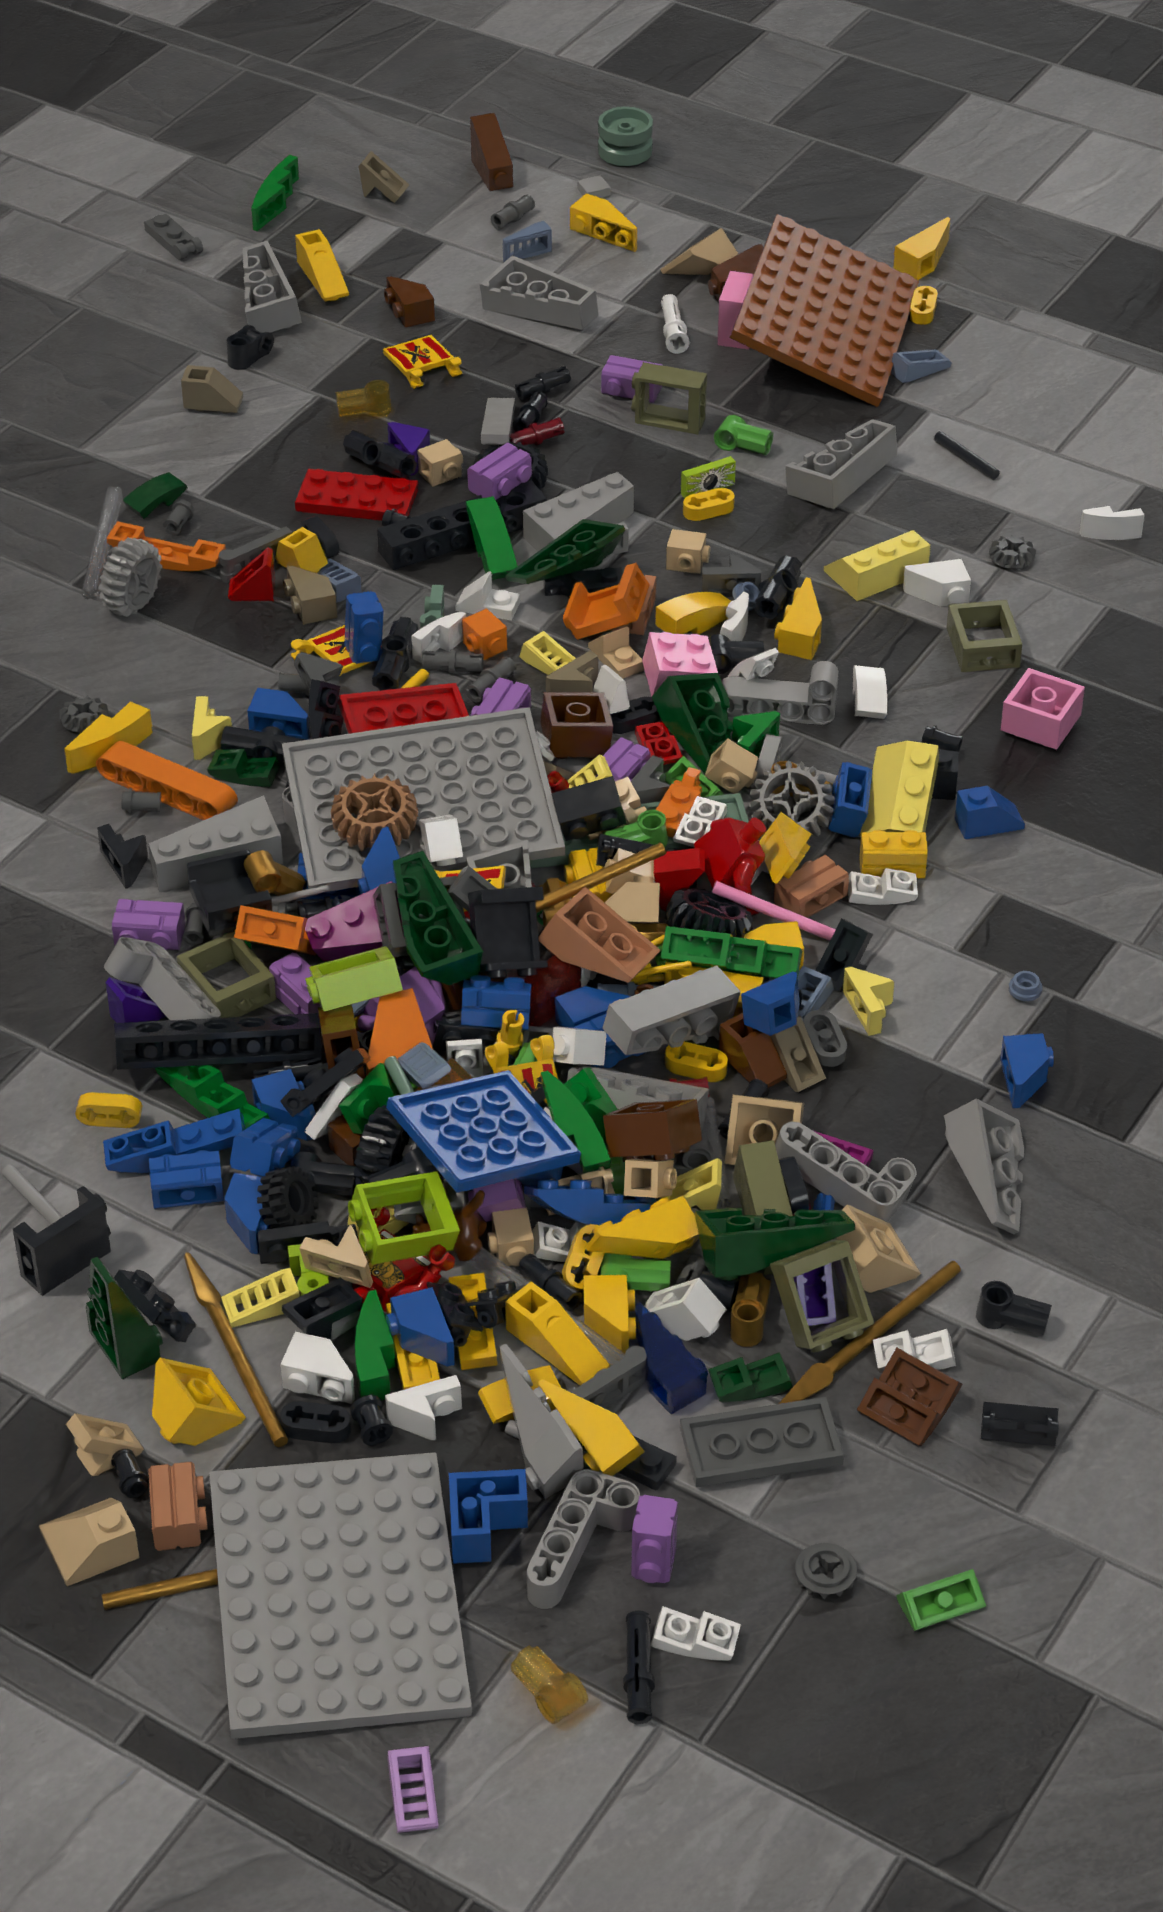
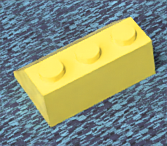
M912 530L824 566V572L856 601L904 583L905 566L929 563L930 544Z
M902 741L877 747L872 770L868 815L861 832H872L874 830L885 832L926 831L939 762V745Z

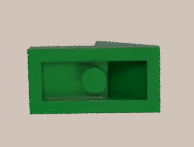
M771 711L734 717L732 740L759 757L766 735L779 736L780 713Z
M379 1063L339 1105L352 1133L363 1134L364 1125L368 1124L369 1116L374 1114L378 1107L387 1106L388 1098L399 1095L384 1063Z
M587 1067L569 1079L564 1085L581 1102L593 1119L605 1142L606 1134L603 1115L618 1109L591 1068Z

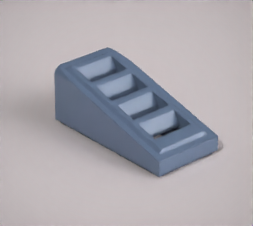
M545 221L532 224L503 238V262L512 255L525 259L552 251V229ZM514 244V251L510 253V245Z
M937 349L896 352L892 357L893 366L891 374L902 383H906L951 367L952 362Z
M328 559V564L317 573L329 578L336 594V603L345 600L348 594L362 593L361 577L356 572L332 559Z
M805 966L801 967L798 974V988L802 991V996L809 998L808 1002L805 1000L801 1002L803 1009L802 1011L799 1010L798 1016H801L802 1021H804V1017L809 1012L818 1010L834 990L831 977ZM809 987L814 989L815 991L812 993L805 989Z
M420 1042L398 1058L408 1080L422 1089H427L451 1072L449 1064L424 1042Z

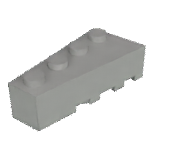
M513 255L480 283L484 310L583 330L598 316L596 290Z

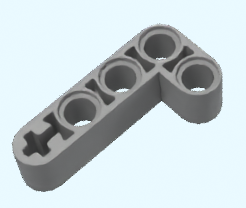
M829 661L815 663L811 670L810 683L758 678L746 680L745 677L736 676L726 677L722 680V684L730 702V707L727 709L728 716L736 717L776 711L780 713V721L828 724L835 716L838 668Z
M128 937L119 938L104 964L105 970L110 975L122 981L138 983L169 1020L219 1018L221 1016L219 1009L163 947L149 941Z
M799 1122L784 1124L775 1143L778 1159L795 1157L804 1181L825 1195H832L834 1200L843 1207L848 1204L885 1222L889 1221L906 1200L917 1175L914 1164L905 1158L899 1157L888 1161L883 1169L876 1173Z
M588 1469L580 1470L572 1476L527 1568V1597L533 1606L548 1609L560 1602L596 1525L622 1532L630 1531L633 1528L640 1496L639 1489L635 1484Z

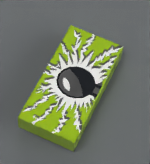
M729 456L682 471L681 495L685 498L692 494L734 485L736 461Z

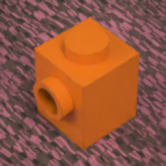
M487 608L462 619L463 643L470 652L475 654L482 653L484 660L507 650V626Z

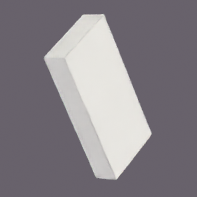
M357 1074L341 1079L309 1123L305 1133L313 1140L327 1134V1124L342 1114L339 1108L340 1103L363 1079Z

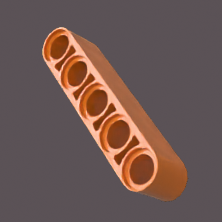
M124 741L115 742L96 761L97 770L107 780L128 789L133 788L135 792H161V803L202 820L230 810L238 803L237 794L227 784Z

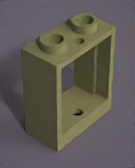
M643 362L639 371L635 372L632 378V389H635V395L632 400L631 410L635 412V423L699 434L706 420L707 373ZM650 384L689 390L688 410L650 404Z
M1007 600L949 604L946 628L961 672L1020 667L1023 644ZM1001 626L1005 638L968 641L965 629Z
M235 932L227 933L177 956V963L221 1012L219 1018L240 1017L276 1000L274 975L243 940L234 938ZM235 959L250 977L216 991L202 973Z
M833 1239L770 1264L796 1347L807 1348L811 1352L822 1351L832 1346V1340L843 1337L844 1340L858 1337L864 1333L863 1328L874 1324L848 1241ZM833 1263L849 1316L810 1331L793 1277Z

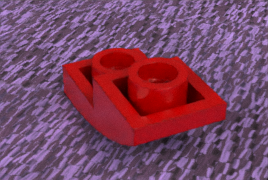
M662 721L635 727V736L639 745L649 748L651 756L654 755L664 759L663 765L676 763L682 757L675 736H670L668 728Z

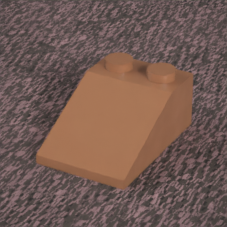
M586 887L555 913L538 937L539 942L561 961L628 983L661 951Z

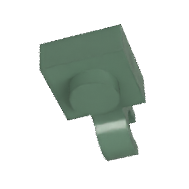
M432 585L431 595L425 596V613L420 617V629L444 616V585Z

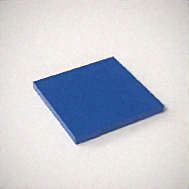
M509 1070L390 1097L387 1101L386 1108L456 1193L579 1163L581 1152Z

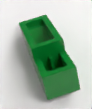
M494 496L466 501L465 504L478 557L482 559L485 574L491 571L492 580L506 578L505 575L518 566L504 519Z
M549 1071L541 1072V1083L552 1120L581 1152L579 1163L582 1173L597 1171L601 1166L604 1169H611V1159L604 1140L581 1102Z
M372 1290L366 1296L356 1326L355 1358L357 1385L360 1398L375 1395L381 1400H385V1395L390 1394V1380L387 1369L396 1367L395 1349L377 1291Z

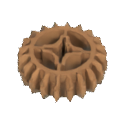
M374 773L370 779H366L361 775L359 782L350 780L348 787H340L339 794L334 795L331 809L333 828L335 832H338L341 841L347 840L350 847L358 845L361 852L367 847L372 848L381 829L384 827H389L395 845L400 846L402 839H409L411 831L415 830L418 817L416 798L411 793L409 786H402L399 779L391 781L388 774L382 779L377 778ZM392 808H395L398 812L392 811ZM351 814H356L357 818H354Z

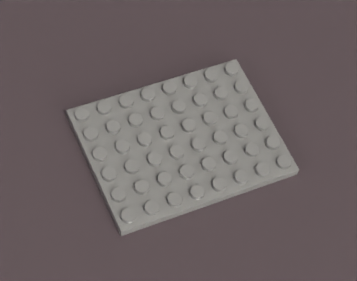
M530 707L282 744L309 889L324 885L329 886V891L359 887L357 880L362 878L361 866L371 848L367 847L361 852L358 845L350 847L347 840L341 841L338 832H335L333 828L331 809L334 795L339 794L340 787H348L350 780L359 782L361 775L366 779H370L374 773L377 778L381 779L387 774L391 781L399 779L402 786H409L411 793L416 798L418 807L416 827L414 831H411L409 839H402L400 846H396L400 858L420 851H424L426 855L419 827V819L449 814L457 818L463 857L455 858L456 864L437 866L436 861L430 862L434 870L442 872L462 870L464 867H467L466 857L528 840L529 860L565 855V844ZM392 808V811L398 812L395 808ZM351 814L354 818H357L356 814Z
M436 1452L209 1471L230 1739L472 1716V1703Z

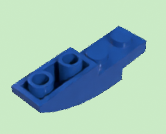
M235 1109L173 1129L168 1120L104 1140L106 1167L110 1171L150 1173L149 1158L160 1157L164 1154L183 1155L192 1154L199 1150L210 1152L230 1148L233 1145V1138L245 1130L244 1117L240 1109Z
M541 1179L537 1180V1186H524V1193L537 1204L557 1215L586 1225H601L607 1221H612L615 1224L620 1222L631 1211L640 1209L641 1212L647 1211L651 1205L657 1202L656 1198L635 1196V1200H624V1195L604 1194V1189L591 1186V1180L574 1179L570 1180V1186H558V1180Z

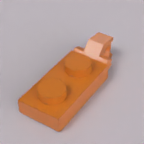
M689 767L684 773L682 781L675 780L670 785L656 808L666 817L667 836L674 837L684 814H689L696 797H701L702 787L699 781L701 770Z

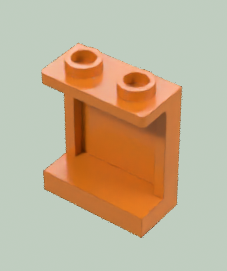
M637 563L626 565L618 585L589 593L581 581L575 583L563 615V621L566 628L571 630L576 640L638 621L650 584Z
M240 905L234 938L253 944L316 956L305 931L307 918Z

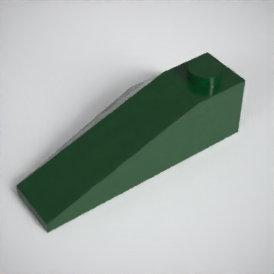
M582 519L505 575L507 581L530 584L598 566L603 562V559L613 553L625 532L624 525Z
M718 673L668 676L652 695V699L662 722L705 774L711 755L727 739L731 740L730 733L733 730L732 721L728 720L727 709L730 707L729 697Z
M424 851L393 860L392 865L406 950L420 975L446 985L479 975L483 950Z
M742 1208L695 1211L705 1265L715 1278L718 1277L722 1280H733L738 1278V1275L752 1274L770 1266L771 1263L855 1230L854 1221L844 1211L798 1210L795 1212V1216L776 1212V1209H764L762 1215H742Z
M98 1256L91 1259L89 1280L92 1287L87 1289V1294L91 1301L86 1302L89 1332L120 1378L124 1379L156 1364L158 1359L161 1358L159 1346L163 1344L162 1336L154 1324L151 1326L148 1324Z

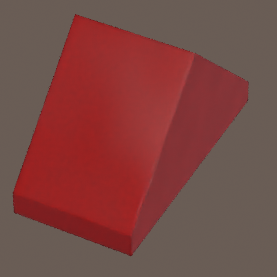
M266 548L230 579L228 598L231 601H274L275 572L273 550L271 548Z
M694 848L667 851L665 855L654 859L655 883H660V908L665 912L674 892L682 888H689L705 871L704 850Z

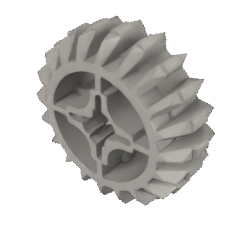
M129 537L125 541L121 540L118 543V547H113L111 556H107L106 565L102 566L104 569L103 574L99 577L101 584L98 589L101 591L100 599L103 601L104 607L113 611L114 614L127 617L130 614H137L138 609H142L149 603V600L154 597V591L158 588V580L161 578L159 575L162 569L160 564L161 555H159L157 548L146 540Z
M788 760L786 762V769L782 770L780 765L776 763L774 765L775 773L773 774L765 770L763 772L765 780L756 779L755 787L757 789L750 791V797L753 801L749 802V809L754 811L751 817L761 820L768 830L775 820L769 812L774 811V814L782 812L808 832L819 837L821 834L819 826L827 827L829 825V820L826 817L833 815L834 810L830 806L835 803L834 796L830 795L832 792L831 784H824L826 781L825 775L819 774L815 776L816 768L814 766L805 771L802 761L798 764L797 768H792V763ZM795 783L808 787L814 794L810 795L809 792L798 790ZM785 785L781 793L774 794L772 798H768L776 788ZM790 792L793 793V800L796 803V806H793V814H791V809L788 805ZM811 808H815L808 818L798 822L801 814L811 811Z

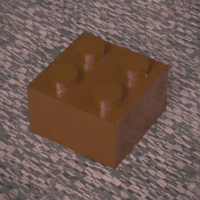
M544 692L540 724L543 735L551 743L549 748L556 758L586 757L594 759L599 754L603 756L611 748L613 723L604 693Z
M697 1099L635 1102L603 1115L609 1157H622L623 1162L629 1159H644L643 1156L653 1155L656 1161L673 1159L676 1153L688 1152L691 1145L702 1141Z

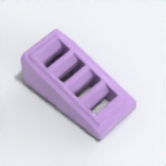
M429 1746L389 1750L387 1762L397 1833L438 1828ZM421 1767V1773L399 1775V1769ZM423 1781L424 1787L401 1789V1784ZM425 1796L426 1802L403 1804L402 1798ZM427 1810L428 1818L405 1820L404 1813Z

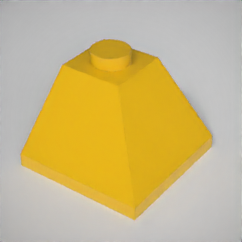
M159 1358L156 1362L152 1417L161 1428V1435L170 1443L196 1446L241 1424L245 1420L244 1414L210 1368L165 1358Z

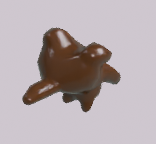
M479 1190L464 1207L453 1211L460 1232L452 1251L457 1254L459 1261H470L481 1250L482 1242L479 1237L485 1232L486 1222L480 1218L477 1209L484 1201L485 1193L483 1190ZM417 1214L412 1234L431 1231L428 1221L422 1215Z

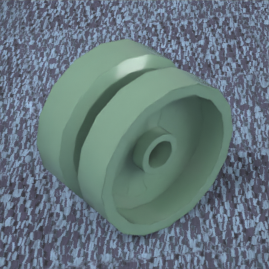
M616 107L605 111L599 116L598 133L600 136L598 140V153L604 161L618 166H632L641 164L652 156L653 119L649 113L635 107Z

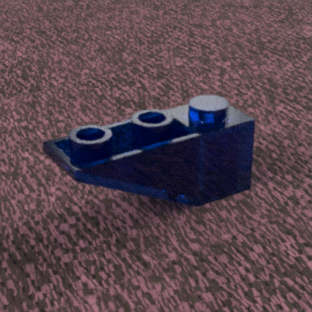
M641 1302L635 1304L638 1344L645 1349L647 1356L645 1369L648 1391L672 1415L706 1395L708 1371L703 1361L697 1357L694 1358L687 1351L682 1340L677 1335H672L663 1326L656 1313L649 1312Z

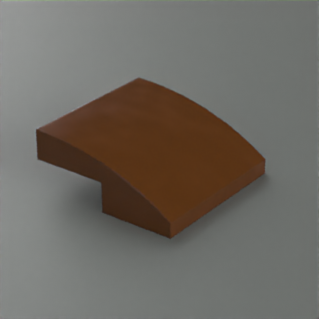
M896 1347L880 1378L874 1377L857 1410L913 1443L922 1446L949 1409L963 1384Z

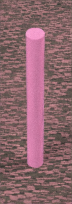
M718 881L715 882L712 889L713 894L782 922L797 921L799 929L829 941L836 930Z

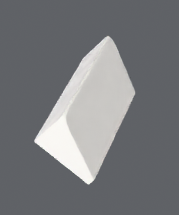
M607 665L601 666L593 692L605 694L610 714L628 710L630 705L626 681Z

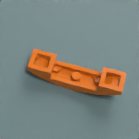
M119 521L116 522L107 536V543L112 547H118V543L121 540L125 541L128 537L146 540L158 549V553L161 555L160 564L162 568L177 571H199L216 567L219 562V553L226 549L224 544L198 539L194 547L146 537L144 527Z

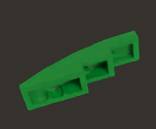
M289 154L271 171L260 186L251 207L254 231L260 230L287 208L286 199L293 194L292 184L299 180L298 157Z
M666 926L661 959L675 963L691 961L692 966L711 968L718 966L722 971L764 977L765 979L772 980L792 971L796 972L798 977L802 950L798 947L767 944L763 940L738 938L728 933Z
M210 1065L156 1068L157 1074L207 1118L240 1109L244 1117L245 1129L262 1118L270 1119L268 1113L248 1104L245 1092L225 1083L221 1071Z

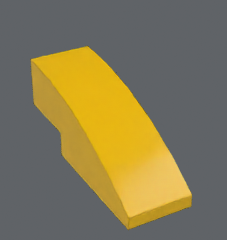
M715 592L685 594L656 606L655 625L664 632L672 634H685L690 631L693 634L700 635L728 619L726 617V609L731 600Z
M130 701L113 718L103 714L100 715L64 748L67 771L74 774L96 767L97 759L117 741H124L134 746L140 744L153 733L150 709Z

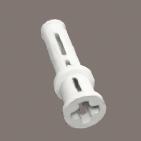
M667 294L662 297L663 301L661 300L665 319L663 333L666 338V348L672 353L679 354L687 350L690 342L686 324L681 320L677 297L673 294Z

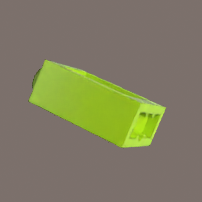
M387 946L309 967L311 977L305 978L313 1004L319 1003L323 1012L403 990L395 958Z
M438 1171L356 1185L352 1200L348 1202L350 1219L352 1222L356 1221L359 1243L363 1252H367L371 1265L429 1255L431 1248L438 1244L446 1248V1251H452L460 1232ZM415 1201L421 1202L431 1231L381 1240L371 1209Z

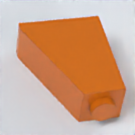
M413 988L379 997L368 1052L371 1058L366 1063V1076L379 1063H384L386 1058L395 1056L398 1059L420 1042L426 1043L433 1049Z

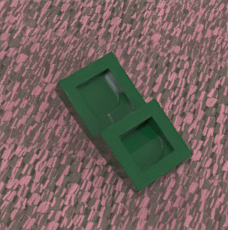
M167 472L137 487L123 499V502L130 510L145 519L159 504L163 503L169 507L188 487L177 477Z
M245 749L216 750L207 771L209 775L228 782L248 786L271 787L280 765L277 757L248 758Z
M780 1352L745 1365L743 1357L708 1369L720 1402L758 1399L793 1388Z

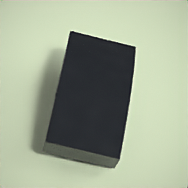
M311 680L309 724L312 739L341 735L344 718L335 715L341 686L320 680Z

